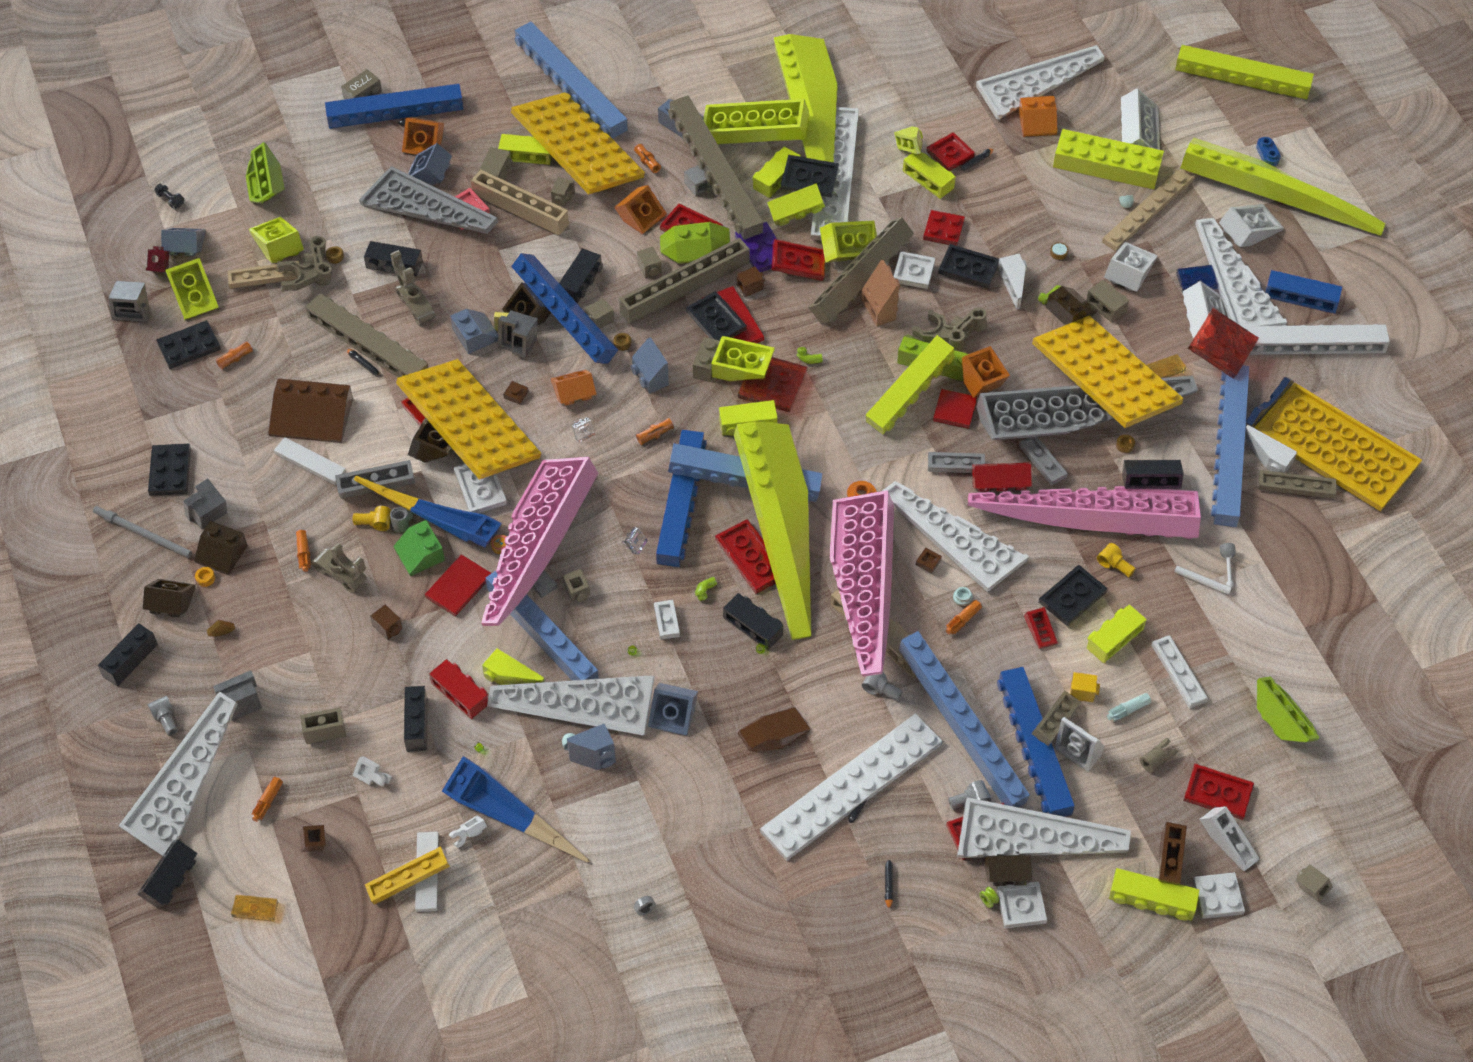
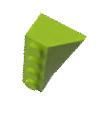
M909 334L905 335L898 349L897 363L910 366L929 343L923 342ZM954 350L955 357L953 361L942 368L943 371L940 375L964 382L962 357L968 354Z

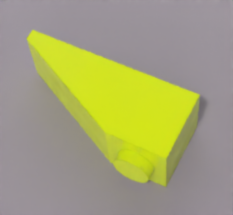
M912 126L894 132L898 149L915 154L921 153L923 135L919 128Z
M498 648L482 664L484 677L488 681H494L499 685L545 682L543 676Z

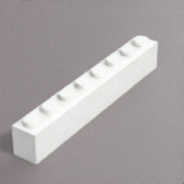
M1386 325L1241 326L1238 335L1240 355L1386 353L1390 342Z

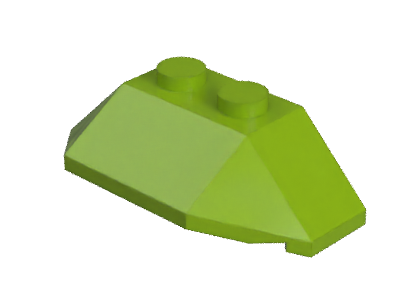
M265 142L251 151V159L245 175L249 200L252 203H264L285 190L281 165Z
M711 222L674 226L660 236V252L677 264L691 263L730 243V229Z
M1271 676L1262 677L1257 680V710L1260 712L1263 720L1271 726L1277 737L1281 740L1297 742L1317 741L1320 738L1311 721L1291 696L1280 685L1276 684Z

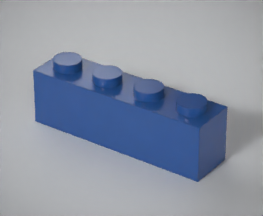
M1271 270L1265 293L1270 296V299L1335 314L1342 286Z

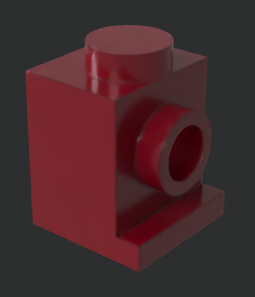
M153 246V249H148L145 271L166 272L165 270L169 269L170 251L164 250L162 246Z

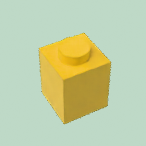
M1073 672L1070 695L1079 701L1094 702L1095 695L1099 696L1100 684L1097 683L1098 675Z

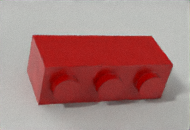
M1031 463L972 464L973 488L978 489V492H988L989 488H996V491H1008V488L1015 487V490H1027V487H1032Z
M446 659L429 673L431 684L471 720L487 707V691L483 687H478L471 676L463 674L456 663H451Z

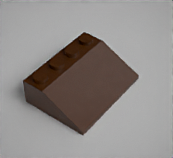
M278 378L273 393L268 435L342 443L353 402L351 386Z

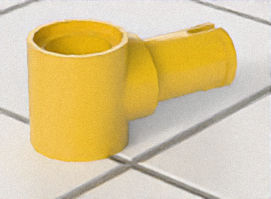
M378 506L374 511H370V513H353L352 520L354 525L370 524V526H373L378 531H386L390 528V513L392 510L386 506Z
M1109 543L1096 558L1104 568H1117L1128 578L1132 576L1136 569L1123 559L1121 549L1114 543Z

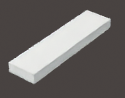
M286 437L274 449V453L279 457L336 485L335 475L346 473V468Z
M1171 636L1153 641L1151 646L1188 708L1206 703L1208 700L1206 694Z
M438 832L417 833L416 858L438 848ZM438 873L416 884V912L437 911Z

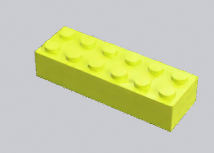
M805 99L709 104L705 107L703 121L717 144L803 140L806 137L809 109Z
M1062 129L1055 152L1053 168L1154 190L1164 151Z

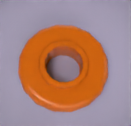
M857 481L848 487L847 497L859 496L860 494L857 493L859 490L866 491V494L876 493L877 491L871 483Z

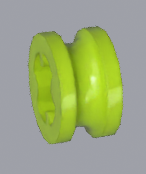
M989 886L985 888V892L981 891L979 893L982 902L988 908H992L993 903L997 904L1000 901L997 893Z

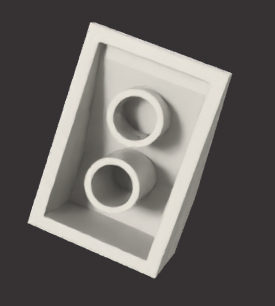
M1263 204L1230 207L1219 222L1223 230L1233 238L1234 243L1239 247L1252 246L1284 229Z
M1125 242L1112 257L1104 278L1113 284L1125 286L1127 290L1137 292L1158 255Z
M1063 717L1060 723L1055 750L1088 772L1102 756L1104 745L1099 739L1091 736L1081 727Z

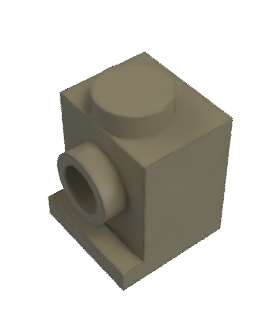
M558 177L551 190L552 203L565 207L568 200L570 201L572 195L575 194V182Z
M578 569L563 575L564 587L572 602L575 600L578 602L586 600L590 595V588L582 570Z

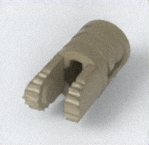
M1169 738L1164 739L1140 758V763L1146 771L1152 773L1156 768L1178 753L1176 748L1171 749L1167 754L1162 749L1171 742Z

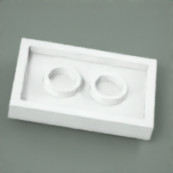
M466 464L454 467V472L469 512L482 513L507 505L497 474L479 480Z

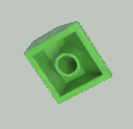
M426 520L409 527L393 546L410 576L445 561L443 548Z

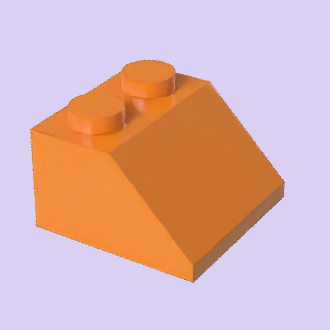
M1054 96L1020 98L1018 113L1023 137L1057 135V108Z
M406 118L402 152L417 155L436 143L440 145L443 138L444 123L418 118Z
M649 185L638 187L614 207L622 220L641 234H644L667 214Z
M991 346L962 357L964 384L973 398L979 396L980 393H987L1001 387L1010 376Z
M586 369L551 378L558 402L561 404L571 405L575 403L574 400L581 399L586 401L592 399L593 395H597L592 373Z

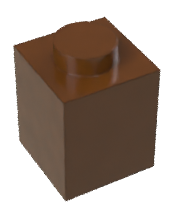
M756 266L736 274V285L744 297L764 290L765 277L762 272L758 271Z
M386 604L370 615L372 626L387 640L398 635L403 629L401 618Z
M324 825L302 827L299 832L301 852L322 851L326 846Z

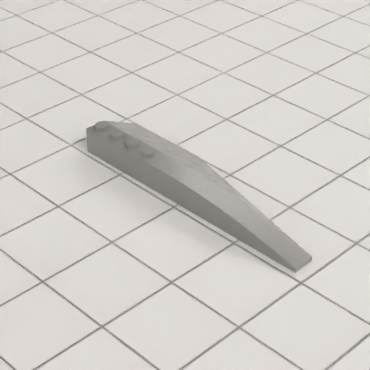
M1193 375L1161 378L1182 397L1198 391ZM1078 385L980 393L977 403L980 421L992 440L1067 434L1114 419Z

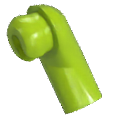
M1056 285L1047 294L1041 293L1038 301L1047 305L1048 295L1061 286Z
M805 347L797 349V357L804 363L815 364L823 362L822 354L810 355Z
M711 577L697 585L695 596L698 597L699 601L708 598L706 591L717 585L716 579Z

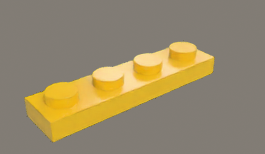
M440 846L366 883L365 887L371 902L375 905L450 867L444 850Z

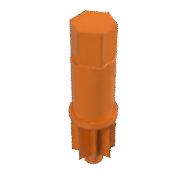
M299 530L296 532L299 569L302 568L304 572H307L308 568H311V554L309 552L306 530Z
M977 600L972 601L946 625V633L949 635L951 633L952 635L956 634L982 608L981 603Z
M274 776L261 798L258 799L251 813L253 821L258 822L259 819L262 821L267 810L270 809L271 803L283 783L280 778Z

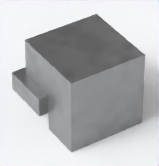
M116 281L108 298L112 320L148 322L149 303L145 283Z
M510 311L507 317L501 315L498 325V347L512 351L514 355L526 358L537 341V318Z
M208 478L195 486L198 492L183 501L185 516L189 521L194 519L201 529L205 528L209 521L214 522L227 513L226 500Z
M251 670L213 686L216 695L221 692L237 703L231 718L232 721L262 708L255 690L257 684Z

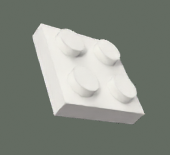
M901 251L894 278H897L899 283L903 285L928 289L935 258Z
M1235 872L1193 878L1194 888L1200 889L1198 905L1202 919L1244 914L1245 909Z
M1039 881L1030 882L1023 886H1014V884L997 886L1004 929L1046 924L1047 917Z

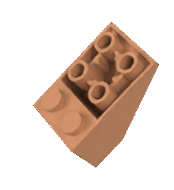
M884 260L879 262L863 287L861 297L863 305L876 326L896 320L898 312L897 304L900 283L897 278H894L890 266H887Z

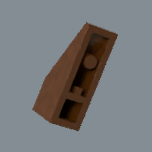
M1171 822L1165 823L1161 834L1158 881L1180 885L1187 831L1186 825Z

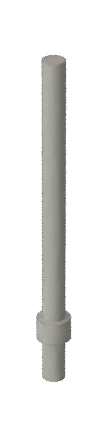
M95 506L93 509V513L103 517L105 521L111 524L116 523L187 558H190L192 555V551L119 517L117 513L111 510L106 511L98 506Z

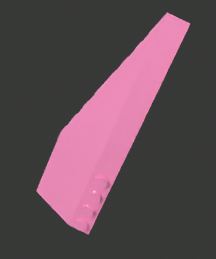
M589 457L542 460L513 511V522L509 524L508 528L510 533L505 538L506 547L502 549L496 570L498 575L493 580L494 589L489 594L490 603L486 605L481 622L483 626H499L521 602L546 568L598 475V471Z
M1115 486L1114 490L1098 487L1097 491L1079 488L1076 492H1072L1071 489L1039 490L1036 494H1030L1029 490L1021 491V494L1014 495L1011 491L1003 492L999 495H995L993 492L968 494V506L1040 524L1081 530L1125 533L1127 535H1161L1168 538L1176 536L1186 539L1198 538L1201 516L1198 491L1125 489L1124 486Z
M888 490L833 500L830 560L863 677L883 673L891 601L894 503Z

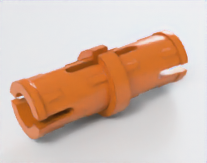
M643 144L635 146L634 152L641 158V162L647 165L652 173H657L661 169V165L654 159V155L648 152Z
M248 341L234 349L231 348L228 353L216 359V363L219 368L224 369L231 363L240 361V358L252 352L253 349Z
M668 418L636 434V438L639 444L643 445L654 438H660L661 434L674 429V425Z

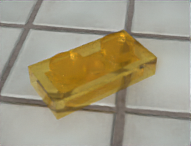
M1178 354L1146 365L1160 378H1168L1186 370V366Z
M236 895L231 915L234 918L274 922L279 902L274 898Z

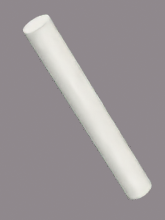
M1176 566L1174 571L1176 574L1227 595L1231 592V587L1180 566Z

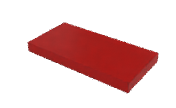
M734 286L718 291L717 293L747 325L746 331L733 338L752 343L764 341V335Z
M748 519L715 535L717 543L755 594L776 584L764 540Z

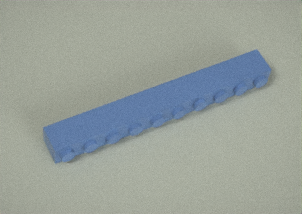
M532 22L515 29L514 40L517 46L521 47L526 55L530 56L535 64L540 66L544 73L552 78L554 84L558 85L563 93L570 94L571 99L578 103L581 109L589 114L595 123L600 125V129L604 133H607L613 139L628 131L627 118Z
M1227 363L1226 369L1221 372V381H1224V383L1221 385L1219 393L1223 397L1220 399L1218 410H1221V414L1218 415L1217 421L1220 429L1217 430L1216 440H1219V444L1216 445L1215 455H1218V459H1215L1214 470H1217V474H1214L1213 485L1216 486V490H1213L1212 501H1215V505H1212L1211 516L1214 517L1213 524L1237 527L1241 505L1249 366Z
M919 631L902 639L899 647L900 653L1001 803L1018 808L1026 804L1030 794Z

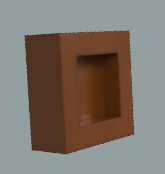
M512 381L503 393L504 399L520 405L528 394L529 389L527 386Z
M925 547L916 560L915 565L932 574L941 562L942 556Z

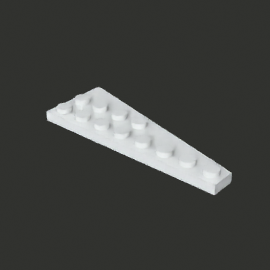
M1096 45L976 81V87L996 119L999 120L1019 109L1020 98L1040 97L1103 62L1104 55Z
M1215 219L1196 220L1195 225L1233 332L1239 333L1241 326L1286 325L1287 321L1279 314L1278 307H1274L1270 301V296L1264 293L1260 282L1250 268L1242 262V257L1232 248V243L1227 241Z
M896 481L883 490H888L895 509L987 592L1029 559L1027 554L1019 553L1014 550L1013 546L1003 544L998 541L997 537L985 534L981 531V528L959 516L951 515L946 512L947 509L935 506L929 499L917 496L913 490Z
M655 676L490 686L487 706L596 727L605 723L607 729L645 735Z
M221 692L216 695L119 824L120 828L162 856L173 841L179 840L237 707L235 701Z
M967 797L957 857L979 858L1013 855L1127 853L1131 830Z

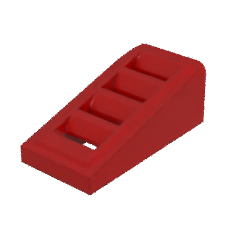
M1045 607L1025 613V621L1039 649L1058 644ZM1040 617L1041 619L1039 621H1034V619ZM1043 624L1044 627L1037 628L1036 625ZM1047 631L1046 634L1039 635V632ZM1047 637L1050 638L1049 641H1046V642H1042V641H1041V639H1043V638H1047Z

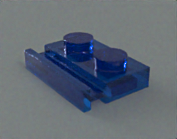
M1212 265L1177 269L1176 275L1180 287H1182V293L1199 281L1212 290L1218 288Z

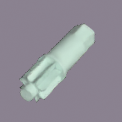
M1144 693L1125 703H1121L1108 711L1107 718L1108 720L1113 719L1115 722L1150 704L1151 698L1148 693Z

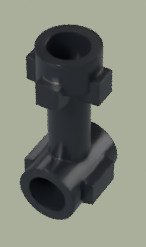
M158 184L154 189L156 195L167 198L169 200L168 204L172 209L175 210L184 204L185 199L180 193L173 195L167 191L169 189L168 186Z

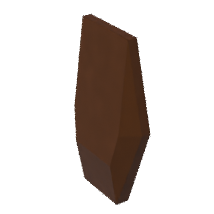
M796 707L759 717L740 729L738 735L750 752L784 748L810 731V727Z

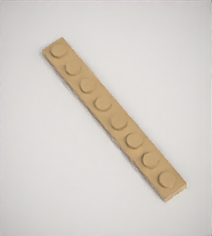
M1179 168L1102 239V243L1116 252L1199 175Z

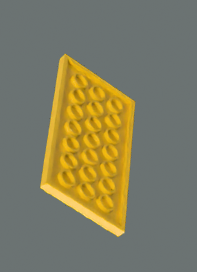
M564 92L511 108V113L588 195L644 178L645 172L607 133L600 129V125L595 123L590 118V115L581 109L578 103L571 99L570 94Z
M1091 316L1033 338L1032 344L1124 428L1183 403L1184 398Z
M459 359L397 378L396 384L479 480L541 457V452Z
M1295 382L1254 427L1256 430L1297 452L1296 460L1325 478L1336 479L1338 486L1380 512L1422 462V459Z

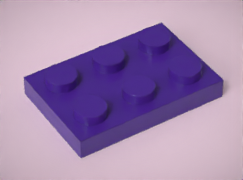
M764 222L763 233L747 239H743L741 234L735 232V238H740L750 249L749 262L751 266H756L759 272L770 270L772 268L773 242L777 238L769 224Z

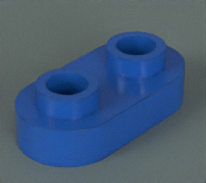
M1269 137L1259 138L1256 149L1262 161L1272 166L1278 165L1281 155L1274 141Z

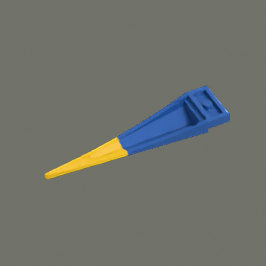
M359 476L354 478L356 482L466 542L472 541L486 548L502 525L499 521L484 514L435 504L394 491Z

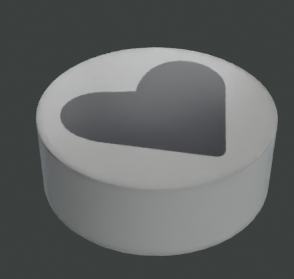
M644 896L635 902L634 909L639 916L646 915L655 908L656 903L651 896Z

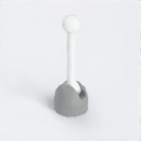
M1224 543L1220 545V554L1227 560L1228 581L1226 586L1232 588L1234 582L1232 581L1230 559L1234 557L1236 548L1232 543Z

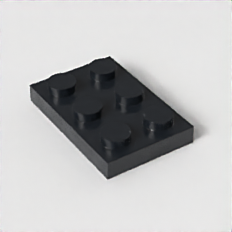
M788 155L781 189L798 191L817 184L821 196L832 198L839 171V163Z
M949 244L938 269V274L989 289L999 265V258Z
M716 291L686 307V312L711 339L720 341L722 336L733 338L747 330V325Z
M207 320L156 339L169 369L221 350Z
M190 443L152 445L148 483L149 496L187 494L191 454Z
M1077 565L1039 598V603L1062 623L1069 626L1107 593L1108 588L1082 566Z

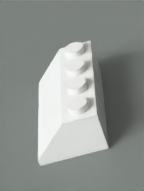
M1137 88L1121 97L1122 141L1160 150L1158 105Z
M1201 281L1184 290L1183 301L1187 308L1186 315L1190 322V332L1193 336L1194 348L1205 355L1234 353L1221 295Z

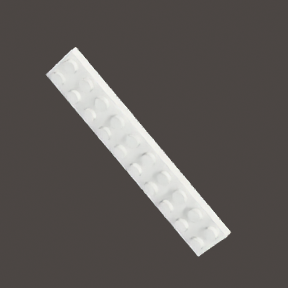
M836 107L834 163H839V171L832 198L821 196L825 207L822 208V211L813 213L811 240H822L820 227L833 222H848L858 108Z
M915 713L761 827L760 833L788 861L848 816L859 804L866 800L868 801L940 747L942 740Z

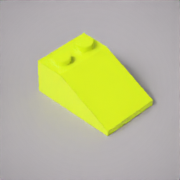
M282 217L249 229L257 245L271 263L282 261L283 258L288 256H296L304 250L299 232Z
M875 221L833 222L820 227L825 262L854 260L877 236Z
M200 258L165 270L184 320L219 308Z
M722 336L711 363L712 377L726 381L765 378L775 348Z

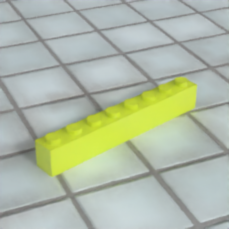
M1181 45L1175 68L1176 71L1306 100L1308 99L1314 76L1313 73Z

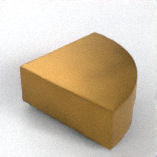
M218 619L206 631L208 636H222L234 631L235 625L234 623Z

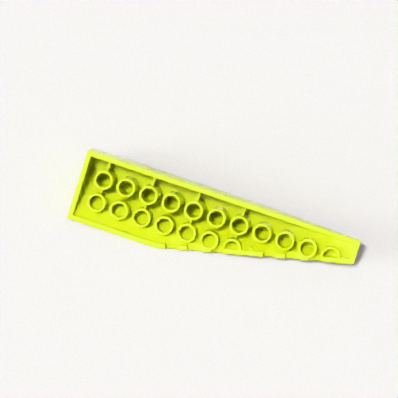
M794 34L774 37L775 51L789 100L805 99L809 109L806 137L801 140L805 157L834 163L838 85L824 39Z
M1195 137L1190 141L1180 169L1380 236L1385 226L1383 221L1360 208L1305 183L1258 158Z
M756 421L737 424L734 438L791 639L797 640L811 637L808 489L789 425Z

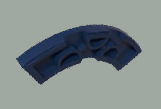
M1284 377L1271 394L1270 400L1255 407L1246 423L1251 426L1257 425L1292 386L1294 380Z

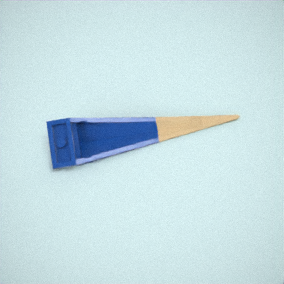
M465 756L461 758L444 786L443 793L458 803L505 823L585 862H590L584 854L488 771Z

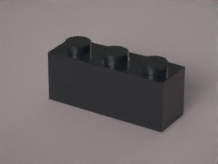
M370 241L364 254V261L368 269L395 273L390 254L399 250L405 268L411 267L414 277H417L423 262L420 249Z
M582 248L559 282L577 304L581 298L585 297L589 285L591 286L594 283L595 276L603 268L601 255Z
M1124 460L1122 477L1125 489H1182L1184 472L1181 460Z
M737 593L723 607V618L766 650H769L783 636L784 625L782 622L770 616L764 608L753 604L747 596Z
M138 623L98 664L103 678L118 687L158 645L154 633Z
M425 686L405 687L404 743L407 752L427 751L428 697Z
M178 839L173 841L137 895L156 908L163 905L167 906L174 896L171 894L174 888H179L185 880L183 875L186 870L190 871L195 865L196 860L194 858L198 853Z

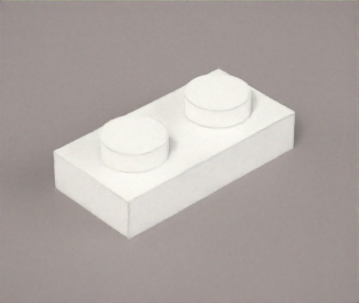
M673 600L655 602L654 609L660 640L680 637Z

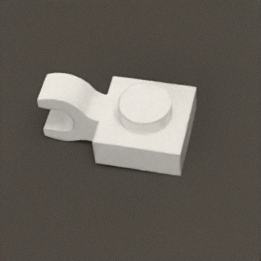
M364 756L359 758L352 775L368 785L376 782L380 786H384L385 783L389 784L392 777L387 773L379 772L380 765Z
M477 815L460 825V829L452 831L449 836L452 839L459 836V840L454 843V846L459 848L464 845L467 836L469 838L478 836L487 825Z

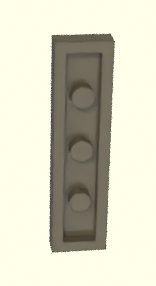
M1260 470L1258 474V490L1334 499L1336 496V479Z
M1064 690L1034 729L1032 735L1049 746L1059 732L1061 719L1063 717L1069 719L1081 702Z

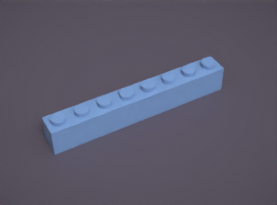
M673 444L668 468L669 473L749 489L739 456ZM802 469L808 489V501L816 502L820 492L822 473Z
M496 571L486 577L489 592H493V580L498 575ZM526 594L510 615L571 680L599 679L596 667Z

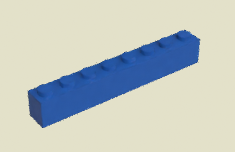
M460 83L325 102L329 129L464 110Z
M521 253L511 266L595 363L608 364L618 352V349L534 255Z
M681 431L680 445L707 449V440H704V432ZM672 475L656 552V562L659 565L680 567L681 560L685 559L686 549L683 547L684 544L688 543L689 533H687V528H691L692 517H690V512L694 513L695 501H693V497H697L698 486H696V482H700V479L684 475Z
M1024 667L1001 671L999 680H997L998 690L1003 692V703L1005 708L1009 709L1010 723L1016 728V740L1022 745L1023 759L1027 760L1029 764V776L1034 778L1036 795L1040 796L1042 800V812L1062 817L1071 816L1075 805L1053 745L1050 743L1047 746L1032 735V732L1043 718Z

